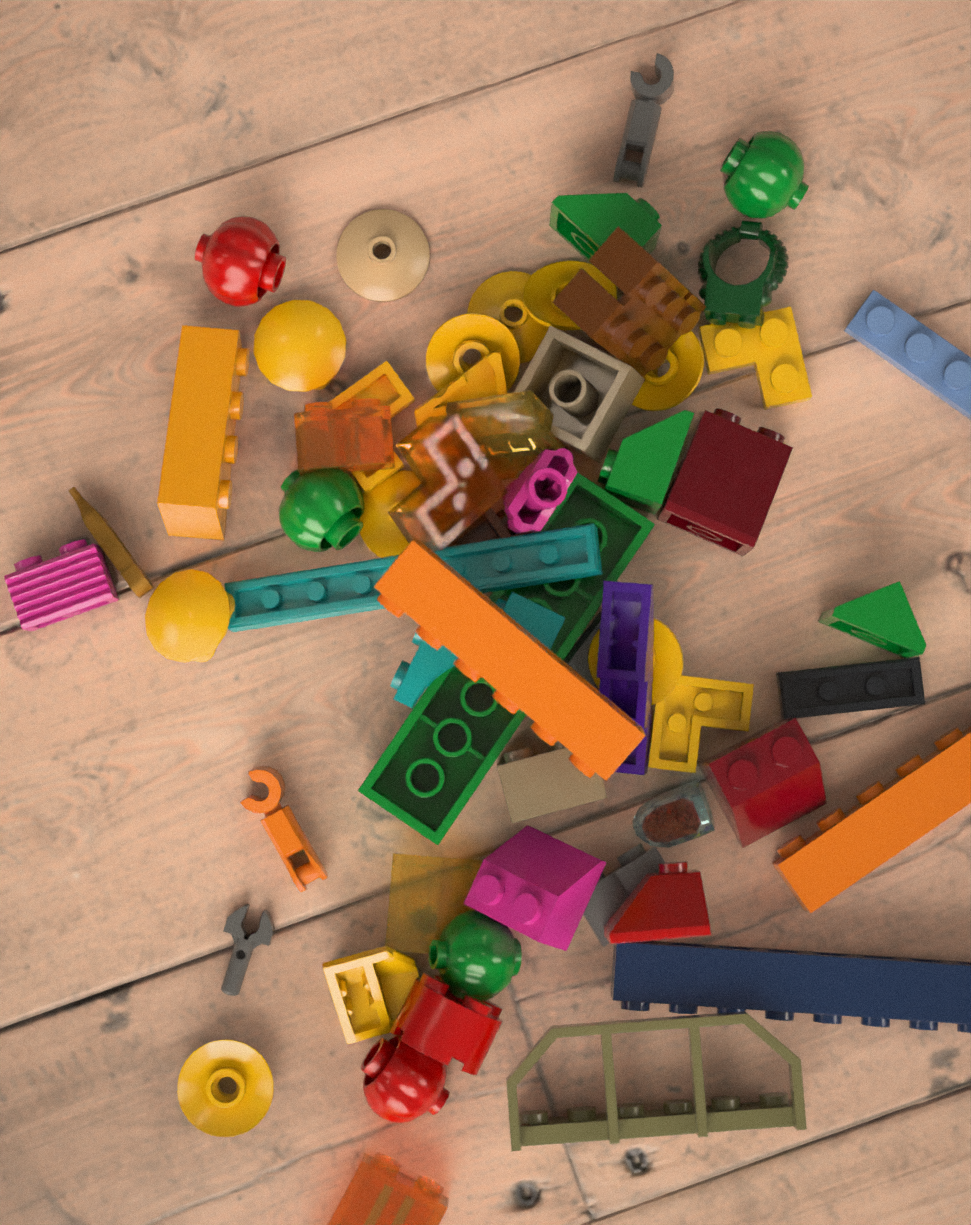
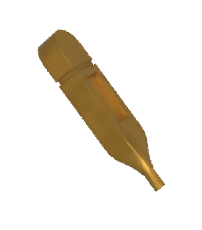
M75 486L69 489L68 492L76 501L84 524L116 569L121 572V576L139 598L154 588L153 584L141 567L136 564V560L104 516L81 496Z

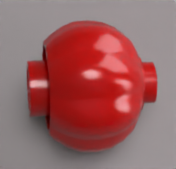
M248 216L230 218L224 221L211 235L203 234L195 250V261L202 263L203 279L209 291L218 300L235 307L255 304L262 299L267 291L276 292L286 267V256L279 254L280 245L274 232L263 221Z
M396 1035L389 1041L380 1038L368 1051L360 1067V1070L365 1073L363 1092L368 1105L380 1118L393 1123L410 1122L426 1112L432 1115L437 1114L446 1103L450 1091L444 1087L447 1076L446 1064L408 1046L400 1040L402 1035Z

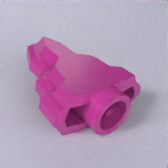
M565 448L557 449L556 451L545 449L523 470L516 480L510 482L502 490L501 497L504 500V510L507 514L508 528L516 534L528 531L540 532L555 508L565 499L567 489L578 473L573 464V455L569 450Z

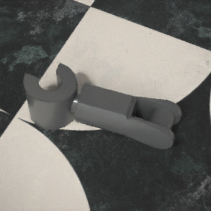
M657 53L655 59V73L660 79L658 83L649 85L644 82L641 73L631 71V89L637 99L632 100L630 103L615 167L614 182L619 183L622 178L636 181L637 187L643 188L662 111L660 104L665 103L674 91V70L672 64L661 54ZM627 150L644 153L642 162L637 163L625 160Z

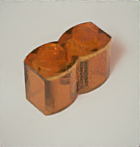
M380 399L352 401V408L333 409V404L330 402H314L305 404L303 412L294 413L297 463L300 475L309 473V471L325 468L340 469L343 472L377 471L395 468L390 406H381Z

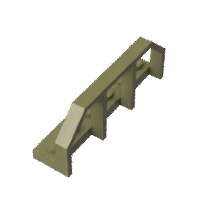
M745 1011L550 1026L506 1078L511 1151H521L523 1146L609 1140L610 1144L620 1143V1139L697 1134L698 1137H708V1133L778 1127L794 1126L796 1130L807 1129L801 1059ZM736 1024L747 1026L788 1062L791 1099H788V1093L785 1092L763 1093L759 1095L760 1102L740 1103L739 1096H719L711 1098V1105L706 1106L700 1027ZM688 1028L694 1107H692V1100L688 1099L664 1101L663 1109L644 1110L643 1103L617 1105L611 1034ZM601 1035L607 1113L596 1114V1108L591 1106L567 1109V1116L548 1117V1111L530 1110L519 1113L517 1085L557 1038Z

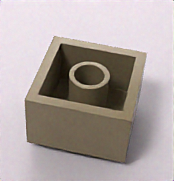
M550 326L507 404L505 411L520 422L600 463L645 379L632 366Z
M559 741L551 746L552 751L535 756L532 746L505 753L506 763L497 765L512 823L605 799L607 794L603 779L597 773L589 778L578 770L568 759L572 752Z

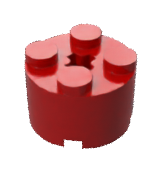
M423 973L421 979H415L390 1032L393 1035H402L400 1038L402 1042L443 1064L449 1065L454 1058L464 1064L462 1072L477 1075L503 1022L499 1018L503 1008L489 1000L480 1001L469 995H465L464 1000H461L448 990L450 985L443 982L439 975L434 977Z

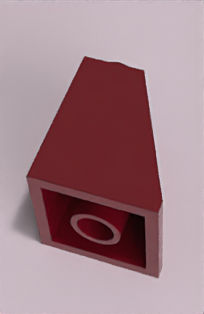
M716 408L714 413L705 410L657 520L743 557L756 545L793 447L784 444L785 437L771 429L759 427L756 432L740 425L742 419L729 411Z
M796 718L779 720L698 763L742 848L827 804L820 762Z

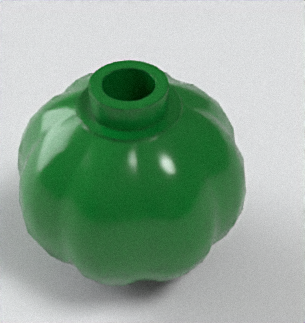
M774 131L757 132L749 142L738 138L720 168L721 172L728 175L723 188L728 201L735 210L750 218L763 219L774 216L785 209L786 206L793 210L797 208L809 188V185L802 182L805 163L797 144L782 133Z
M320 466L304 473L301 469H297L282 483L281 490L285 494L278 509L279 521L287 537L298 547L313 552H324L331 547L341 550L348 546L362 530L363 522L359 519L365 510L363 494L359 485L343 470L332 466Z
M477 910L465 911L453 918L443 928L439 940H432L429 947L430 967L438 969L441 980L450 985L448 990L461 1000H464L465 995L472 996L480 1001L493 998L510 984L512 976H516L519 973L522 962L520 942L517 938H514L508 926Z

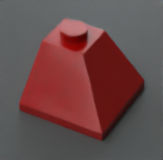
M687 861L658 864L659 873H647L604 925V936L608 942L615 944L711 935L701 872L696 869L688 870Z

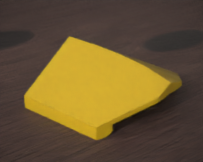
M387 946L322 963L347 1044L391 1033L390 1030L415 979L420 978L414 958Z

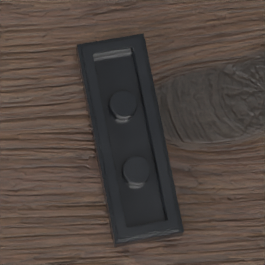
M920 657L776 673L781 719L925 704Z

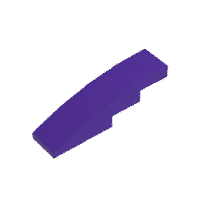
M605 580L603 583L597 678H600L599 691L642 726L646 735L615 772L645 775L648 773L652 707L654 584Z

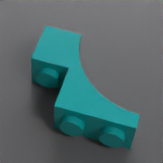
M514 592L511 593L507 602L500 598L496 602V605L546 647L551 649L565 617ZM415 633L412 643L418 645L419 648L411 664L402 660L390 684V687L397 690L393 699L412 709L426 688L437 677L454 667V662L458 658L444 645L439 650L434 649L417 633Z

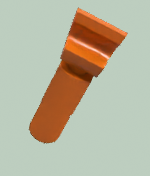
M259 766L250 770L248 774L252 781L266 784L269 789L268 797L261 798L258 795L252 794L240 803L245 809L253 813H264L265 818L261 819L260 822L300 892L306 891V885L319 877L322 880L327 879L328 874L323 863L310 844L289 805L282 807L280 804L285 794V782L282 775L270 766ZM304 849L310 861L297 868L291 856Z

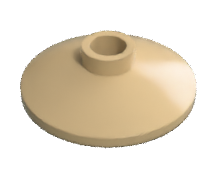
M377 209L359 215L347 225L340 236L336 258L339 272L346 285L353 292L371 301L391 302L409 295L421 284L428 270L430 253L426 236L413 219L395 210ZM380 244H385L391 249L390 255L385 259H378L373 254L374 249Z

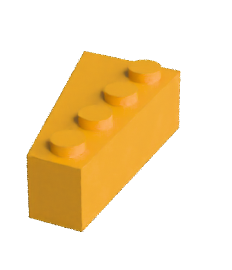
M182 325L157 499L168 536L225 540L227 509H230L232 500L231 467L232 464H236L238 453V436L235 435L236 420L242 419L244 393L239 391L240 376L247 377L249 369V348H242L239 330Z

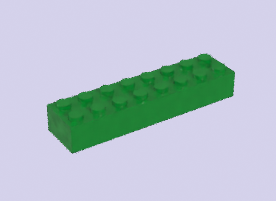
M580 473L576 474L567 489L565 499L555 508L540 532L594 523L598 531L602 575L494 591L489 597L495 604L498 598L507 602L511 593L514 592L565 617L550 649L562 660L565 659L602 604L604 581H617L655 526L653 522ZM454 666L437 677L428 686L358 789V792L438 846L526 714L520 709L515 714L509 712L492 696L496 689L482 677L477 682H474Z

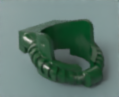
M742 220L740 227L736 228L733 226L731 230H722V234L717 233L714 235L715 238L710 239L704 246V252L699 257L701 260L698 261V274L701 275L699 279L703 283L699 290V296L705 300L704 305L707 307L703 311L706 320H709L710 323L725 325L726 322L738 323L740 327L752 329L755 328V325L762 326L764 319L763 307L771 303L773 290L776 291L779 288L778 284H782L783 277L787 274L785 269H788L789 263L787 261L789 257L786 254L787 249L783 246V242L780 239L778 240L777 235H771V231L767 229L764 231L762 229V222ZM741 239L759 241V244L765 247L770 252L766 269L757 279L743 285H732L724 282L716 275L718 259L727 248L741 242Z

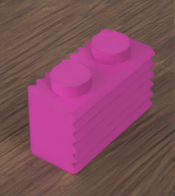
M82 539L61 546L59 548L61 555L43 562L41 555L26 558L14 564L16 572L5 575L4 580L23 630L36 631L120 600L100 546L95 543L88 545L86 539Z

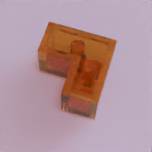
M457 414L428 417L396 444L421 482L417 488L388 511V514L408 543L414 537H417L432 551H441L507 493L506 488Z

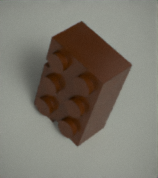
M618 226L588 261L624 292L619 300L615 299L581 268L552 302L590 338L617 359L632 366L644 378L649 371L655 370L664 362L668 349L681 335L690 332L696 326L701 312L707 306Z

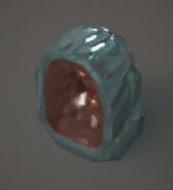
M699 780L655 796L639 807L632 820L635 833L640 839L651 846L670 848L699 838L715 830L714 817Z

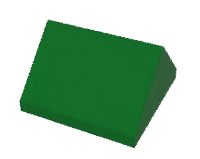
M900 581L821 613L818 620L819 623L904 659L922 655L926 648V642Z

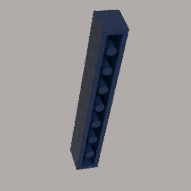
M652 940L615 943L613 947L611 997L613 1001H621V1009L649 1011L650 1003L669 1004V1012L678 1014H698V1006L716 1007L717 1013L761 1010L765 1011L766 1019L793 1021L794 1013L813 1014L814 1022L825 1024H842V1016L861 1017V1025L871 1027H890V1019L909 1020V1028L928 1031L938 1030L939 1023L957 1024V1031L971 1033V962Z

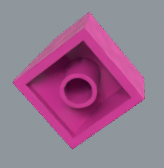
M527 825L483 860L464 904L537 942L567 951L607 862Z

